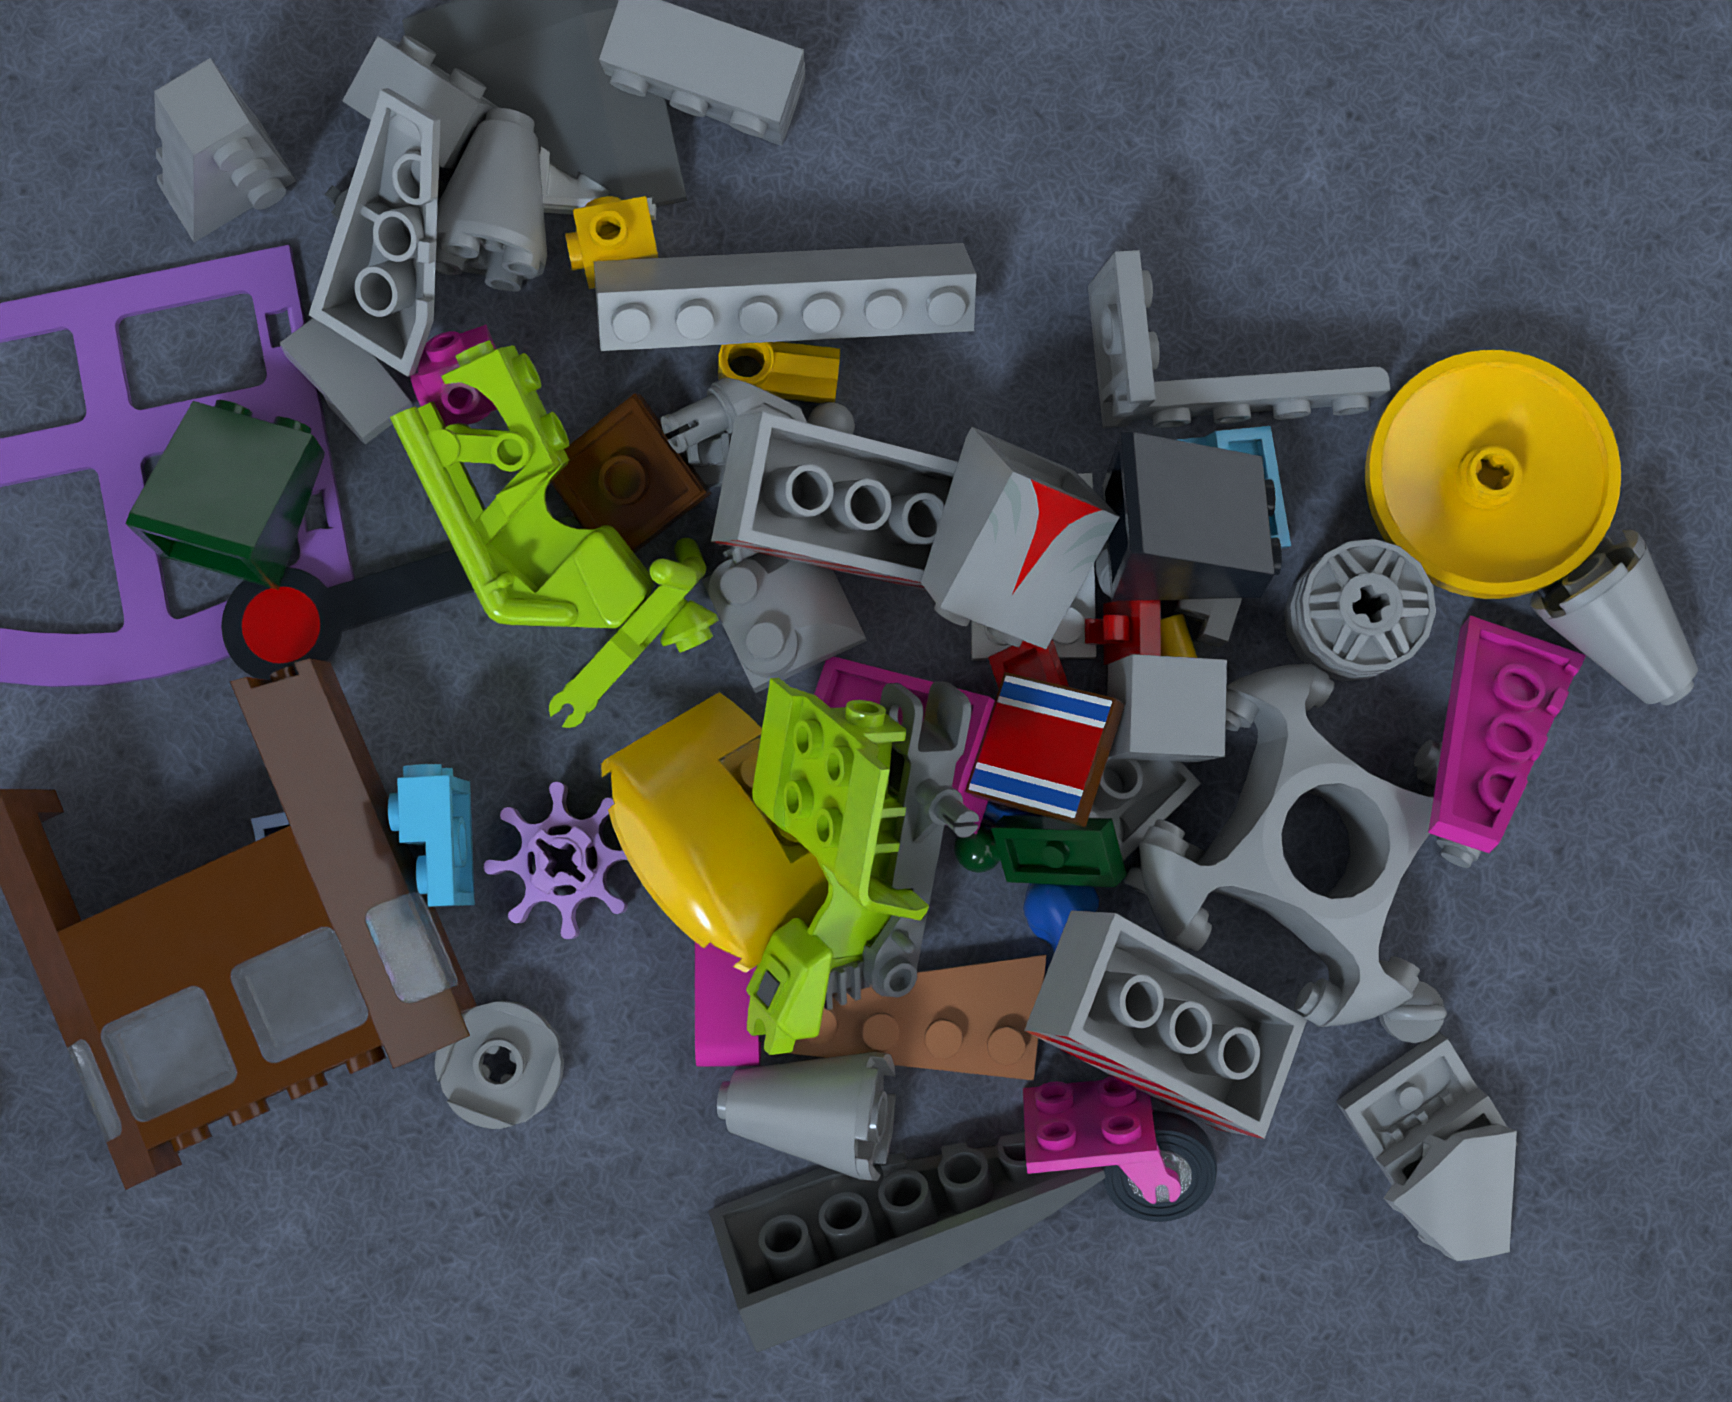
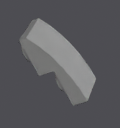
M314 318L280 342L285 356L323 394L328 407L365 445L392 425L391 416L413 407L409 398L372 354Z

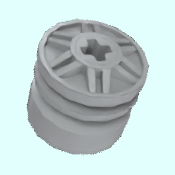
M1377 539L1349 541L1319 558L1315 563L1306 568L1292 585L1284 609L1286 636L1298 658L1304 663H1313L1317 668L1326 672L1329 678L1342 682L1369 679L1412 658L1429 638L1436 615L1434 588L1421 563L1400 546ZM1360 599L1362 602L1373 601L1376 606V612L1369 617L1366 614L1356 615L1352 604Z

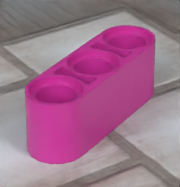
M695 942L696 1066H760L761 1042H759V1035L752 1036L747 1031L750 996L747 994L746 989L757 966L745 973L733 967L741 958L719 949L711 943L703 948Z

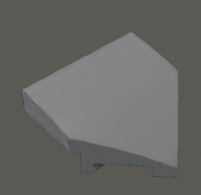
M1493 1124L1453 1133L1447 1141L1428 1134L1422 1142L1423 1157L1409 1179L1405 1181L1404 1186L1394 1182L1383 1199L1392 1209L1402 1213L1419 1232L1417 1237L1423 1243L1442 1251L1445 1256L1453 1260H1473L1510 1252L1517 1131L1500 1124Z

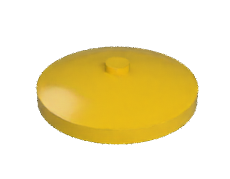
M1479 350L1466 352L1443 359L1422 370L1398 391L1384 409L1370 438L1366 455L1365 487L1372 517L1385 542L1400 546L1420 562L1433 585L1467 597L1482 599L1518 597L1543 589L1565 577L1581 565L1602 541L1611 525L1620 496L1621 463L1618 446L1612 428L1598 403L1582 385L1563 370L1534 356L1513 351Z

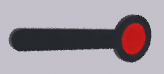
M563 516L556 518V520L565 525L584 529L575 517ZM455 550L331 587L325 586L322 581L308 572L286 567L278 590L246 580L242 581L235 588L223 611L222 637L226 650L235 664L253 678L270 680V674L290 666L294 667L298 675L295 662L309 658L330 662L339 647L342 632L475 591Z

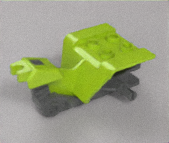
M779 677L770 678L752 789L753 801L771 821L782 830L794 836L816 857L828 881V894L824 904L817 911L810 927L802 919L796 917L772 934L761 963L757 965L746 991L750 996L747 1031L752 1036L766 1034L764 1050L769 1055L791 1053L796 1040L818 1036L824 1008L826 1010L833 1009L832 997L842 1006L847 1004V993L857 1001L861 999V989L871 987L881 996L896 998L910 992L917 981V965L944 825L949 826L959 837L965 838L977 830L978 825L974 822L979 821L978 814L963 804L961 793L952 787L956 762L962 756L965 749L971 718V704L968 697L949 682L936 681L931 685L923 720V706L920 699L899 683L885 685L881 694L880 704L866 700H852L847 702L846 707L830 708L816 695L792 688ZM899 707L901 708L903 715L902 725H900L898 722Z

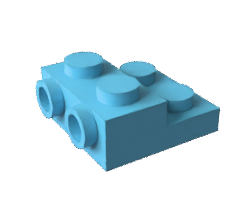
M441 764L403 766V777L397 778L398 793H390L388 819L391 830L399 831V843L426 846V855L418 856L416 862V881L419 894H427L428 907L475 905L470 781L454 777L453 768H442Z

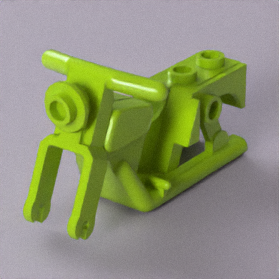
M488 340L457 354L455 357L460 367L441 377L445 384L461 382L477 388L494 403L509 430L471 428L463 423H456L446 427L434 401L419 408L416 406L408 408L391 416L390 420L484 611L490 619L499 624L585 628H618L627 620L583 670L570 680L564 689L558 692L550 701V717L559 712L564 707V704L568 703L573 706V713L568 715L562 725L564 728H572L582 723L587 714L595 709L600 701V697L663 629L664 631L660 639L662 646L675 643L678 651L684 652L711 639L713 634L709 626L715 624L719 619L716 613L692 600L688 602L684 598L706 573V565L698 544L693 539L681 538L677 541L674 552L678 562L664 558L657 559L652 563L649 573L612 526L603 525L597 529H577L559 522L552 516L547 509L545 501L546 487L568 464L569 459L564 450L569 447L568 436L557 415L554 412L546 413L536 390L541 388V381L535 366L527 354L522 353L519 355L513 345L495 350L491 341ZM464 462L495 464L498 468L509 472L523 469L495 495L496 498L486 508ZM654 581H655L656 583H658V584H661V585L653 592V589H654Z

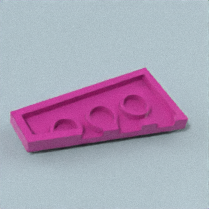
M1471 615L1468 617L1459 632L1428 833L1488 854L1500 843L1528 783L1527 777L1534 762L1541 755L1548 739V731L1554 718L1561 711L1569 694L1567 690L1573 677L1579 672L1586 655Z

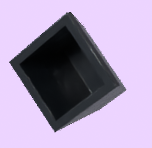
M1120 432L1102 484L1103 500L1119 516L1116 525L1107 539L1111 600L1261 598L1273 576L1279 575L1282 564L1280 540L1278 537L1270 536L1269 517H1272L1275 511V486L1272 479L1264 478L1262 456L1137 432Z

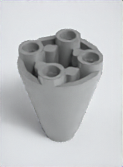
M506 108L490 109L486 112L485 121L479 123L438 203L435 272L446 275H460L462 272L486 275L485 283L489 287L512 292L521 290L523 280L533 279L543 274L547 259L539 144L538 137L533 132L535 123L526 114Z

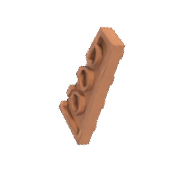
M1047 955L917 972V981L912 990L906 995L896 998L881 996L871 987L861 989V999L857 1001L847 993V1004L842 1006L832 997L833 1009L826 1010L824 1008L819 1035L814 1038L796 1040L793 1051L788 1054L829 1058L876 1051L890 1054L894 1065L1034 1080L1038 1037L1024 1030L1044 981Z

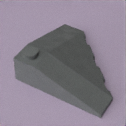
M454 0L402 20L405 35L417 40L437 54L432 62L434 65L451 75L454 68L467 73L487 87L483 94L484 98L499 108L519 111L532 118L535 123L533 132L538 137L539 154L541 147L549 151L550 164L575 180L578 179L580 174H583L609 190L608 196L618 197L621 200L646 196V198L652 197V204H655L656 207L687 201L666 99L647 92L645 97H641L614 87L610 84L612 77L604 73L599 61L619 0Z

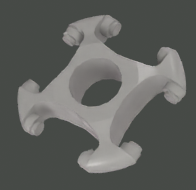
M1304 663L1260 670L1226 685L1225 729L1238 731L1240 727L1250 728L1254 721L1258 729V739L1236 809L1200 860L1194 863L1185 858L1190 847L1183 840L1185 832L1174 824L1161 819H1157L1155 824L1148 828L1142 842L1139 843V855L1148 900L1153 914L1168 941H1172L1186 950L1191 948L1194 951H1198L1203 947L1211 933L1212 924L1207 922L1209 911L1201 906L1208 893L1215 892L1265 911L1317 953L1328 967L1329 981L1321 978L1315 983H1307L1296 999L1295 1009L1300 1011L1301 1016L1314 1023L1317 1027L1349 1025L1375 1018L1392 1011L1413 998V993L1419 982L1417 976L1420 969L1412 963L1395 956H1391L1389 961L1379 960V943L1386 916L1399 882L1417 851L1430 835L1428 830L1442 742L1436 743L1433 740H1428L1416 754L1414 766L1418 768L1417 778L1426 783L1421 794L1402 789L1369 774L1334 748L1313 728L1308 720L1306 711L1310 710L1313 706L1320 708L1331 695L1335 683L1329 679V675L1326 672L1317 668L1313 663ZM1305 792L1319 796L1338 811L1348 830L1350 856L1345 874L1336 886L1324 895L1310 892L1293 876L1283 856L1281 833L1287 812L1299 796ZM1439 836L1436 841L1443 849L1441 856L1460 867L1469 868L1473 861L1478 860L1481 853L1480 850Z

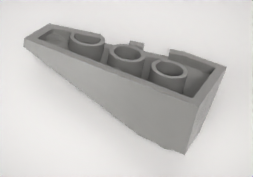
M385 88L380 90L309 316L409 377L416 373L434 321L440 119L393 90Z

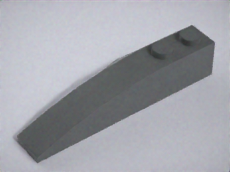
M1025 1132L1001 1136L998 1145L974 1149L969 1148L967 1143L964 1142L941 1146L942 1154L909 1160H907L905 1152L888 1155L886 1164L873 1165L881 1175L878 1181L859 1180L832 1169L821 1167L708 1210L738 1311L758 1353L880 1306L935 1281L994 1250L1049 1217L1105 1179L1102 1166L1027 1174Z

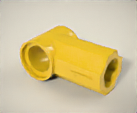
M787 342L721 345L718 354V380L722 378L737 379L752 384L782 399L814 403L835 402L840 348ZM739 356H749L755 358L760 363L762 370L752 377H742L736 375L731 370L729 364Z

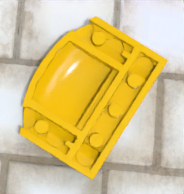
M718 692L606 758L601 763L602 777L611 773L612 798L614 805L608 809L611 823L631 867L645 889L666 915L693 941L703 948L711 943L715 947L741 958L733 967L747 973L761 963L772 934L780 927L796 917L802 919L810 927L817 911L826 900L828 881L816 857L794 836L779 828L755 805L752 789L760 745L759 737L761 736L762 728L734 702Z

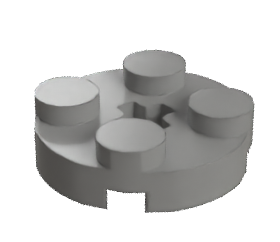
M495 1001L479 1005L462 1014L470 1036L437 1050L435 1055L437 1081H440L442 1091L448 1098L447 1103L452 1110L462 1119L476 1126L502 1129L526 1122L547 1107L561 1084L564 1058L561 1050L560 1036L550 1026L545 1017L533 1008L513 1001ZM502 1046L511 1051L510 1060L516 1063L517 1066L515 1074L506 1073L500 1082H497L490 1078L492 1068L483 1064L486 1053L497 1054Z

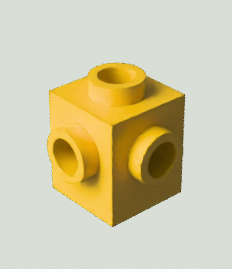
M613 196L600 197L591 200L583 208L573 209L577 231L565 233L572 270L584 268L589 289L595 288L594 261L658 258L646 196L621 200Z

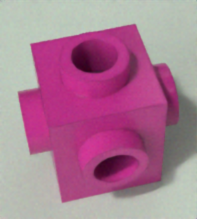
M487 325L460 334L455 331H449L434 336L425 344L418 364V372L410 376L420 406L434 401L446 427L456 423L473 424L487 417L491 411L497 410L494 403L477 388L461 382L445 384L441 377L460 367L455 357L457 354L488 340L491 341L494 349H497Z

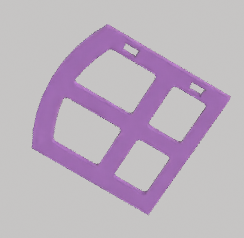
M290 245L0 303V343L61 330L72 332L86 404V415L78 423L0 438V487L87 469H94L98 473L124 614L123 627L114 633H38L0 628V683L45 687L107 686L161 678L210 665L230 657L223 642L221 629L222 615L227 601L182 619H175L170 613L160 556L125 524L130 510L146 484L145 462L152 456L163 454L192 401L214 406L216 400H226L249 409L253 413L252 417L274 423L275 417L281 416L299 421L311 428L310 434H313L325 452L311 496L322 492L329 529L320 528L308 531L304 514L297 534L300 558L290 567L312 574L327 587L354 580L319 390L285 356L281 346L273 348L268 321L269 315L283 313L287 310L291 333L306 324L292 247ZM239 294H249L252 296L267 372L266 379L261 385L142 410L133 407L119 335V324L124 318Z

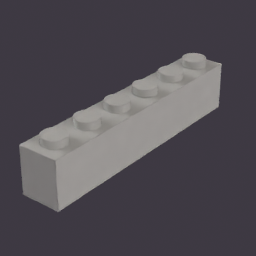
M964 243L594 261L597 321L601 351L974 331L976 272Z

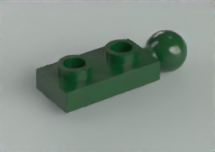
M1003 815L992 827L981 823L977 834L973 833L965 838L957 835L954 844L955 856L965 869L971 872L983 873L993 869L1001 861L1006 882L1116 887L1127 875L1112 818H1088L1086 827L1043 816Z

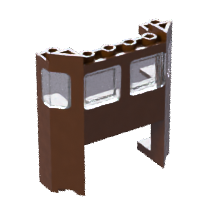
M309 658L294 663L298 675L294 667L290 666L270 674V680L243 677L229 681L290 826L81 921L41 824L64 813L56 790L0 789V886L125 1190L181 1166L182 1162L178 1155L181 1150L212 1137L208 1127L209 1124L229 1116L234 1127L269 1112L270 1108L266 1099L287 1090L292 1101L328 1085L324 1073L338 1066L346 1064L349 1074L365 1069L387 1059L382 1048L384 1046L392 1068L395 1069L470 1036L461 1013L477 1007L436 908L428 907L427 894H419L416 862L410 847L406 843H399V831H392L388 819L389 798L331 662Z

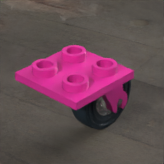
M1113 1076L1097 1081L1068 1084L1055 1081L1038 1087L1023 1088L1027 1174L1102 1166L1105 1174L1103 1184L1113 1203L1130 1216L1152 1222H1166L1185 1217L1199 1209L1211 1195L1216 1182L1217 1164L1215 1152L1207 1134L1198 1124L1187 1117L1171 1112H1155L1150 1095Z

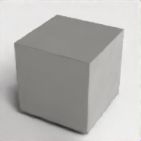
M1132 654L1108 664L1107 696L1116 698L1125 704L1108 758L1201 762L1225 757L1227 660Z

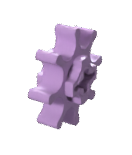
M553 782L549 786L553 800V810L545 821L538 824H530L524 820L517 809L511 807L502 809L500 813L501 819L514 825L521 834V849L515 857L507 861L489 859L484 863L483 868L490 875H498L509 870L514 871L524 880L526 886L525 897L518 906L509 911L508 918L511 922L524 923L534 906L547 901L556 905L561 911L563 918L561 936L564 939H574L580 933L575 918L576 910L585 899L598 897L607 904L614 914H622L627 910V902L611 893L608 889L606 878L612 865L618 861L628 859L623 850L618 851L610 848L605 843L602 835L603 825L610 817L608 809L614 805L613 799L605 798L595 815L585 820H579L574 818L568 811L566 805L568 787L563 783ZM571 827V831L567 834H553L555 828ZM544 841L550 846L563 850H568L573 846L577 851L573 854L572 861L578 866L577 869L585 875V880L570 872L561 871L555 875L552 870L556 866L557 861L551 856V852L544 847ZM594 847L597 853V866L595 869L592 860V850ZM533 853H534V855H535V865H536V871H535V873L533 872V867H532V856H533ZM563 886H574L576 888V892L570 895H559L557 891Z

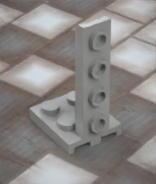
M1140 250L1114 252L1088 285L1103 429L1125 427L1135 420L1153 419V426L1155 428H1173L1191 423L1192 416L1213 415L1214 423L1230 424L1249 420L1251 412L1273 411L1274 419L1287 420L1308 416L1311 414V408L1332 407L1333 415H1354L1369 411L1370 403L1390 391L1388 373L1381 367L1154 382L1153 370H1156L1159 364V342L1154 331L1148 332L1146 308H1150L1152 304L1153 286L1150 272L1142 270Z

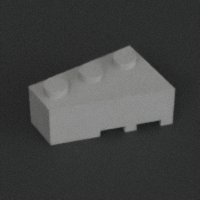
M619 0L599 58L604 73L612 77L610 84L624 92L645 97L646 93L650 92L669 100V104L682 112L698 117H705L706 115L728 124L740 132L762 138L780 146L784 143L805 81L804 49L662 0Z
M211 58L154 91L155 130L162 140V147L156 149V158L163 168V173L157 176V183L193 242L198 241L252 207L261 210L276 204L285 196V188L296 182V179L258 118Z

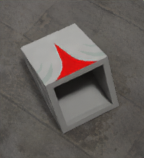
M971 427L963 445L921 583L936 602L934 610L945 619L960 626H968L970 620L985 625L994 637L1012 646L1019 647L1023 641L1047 649L1116 525L1119 516L1074 470Z

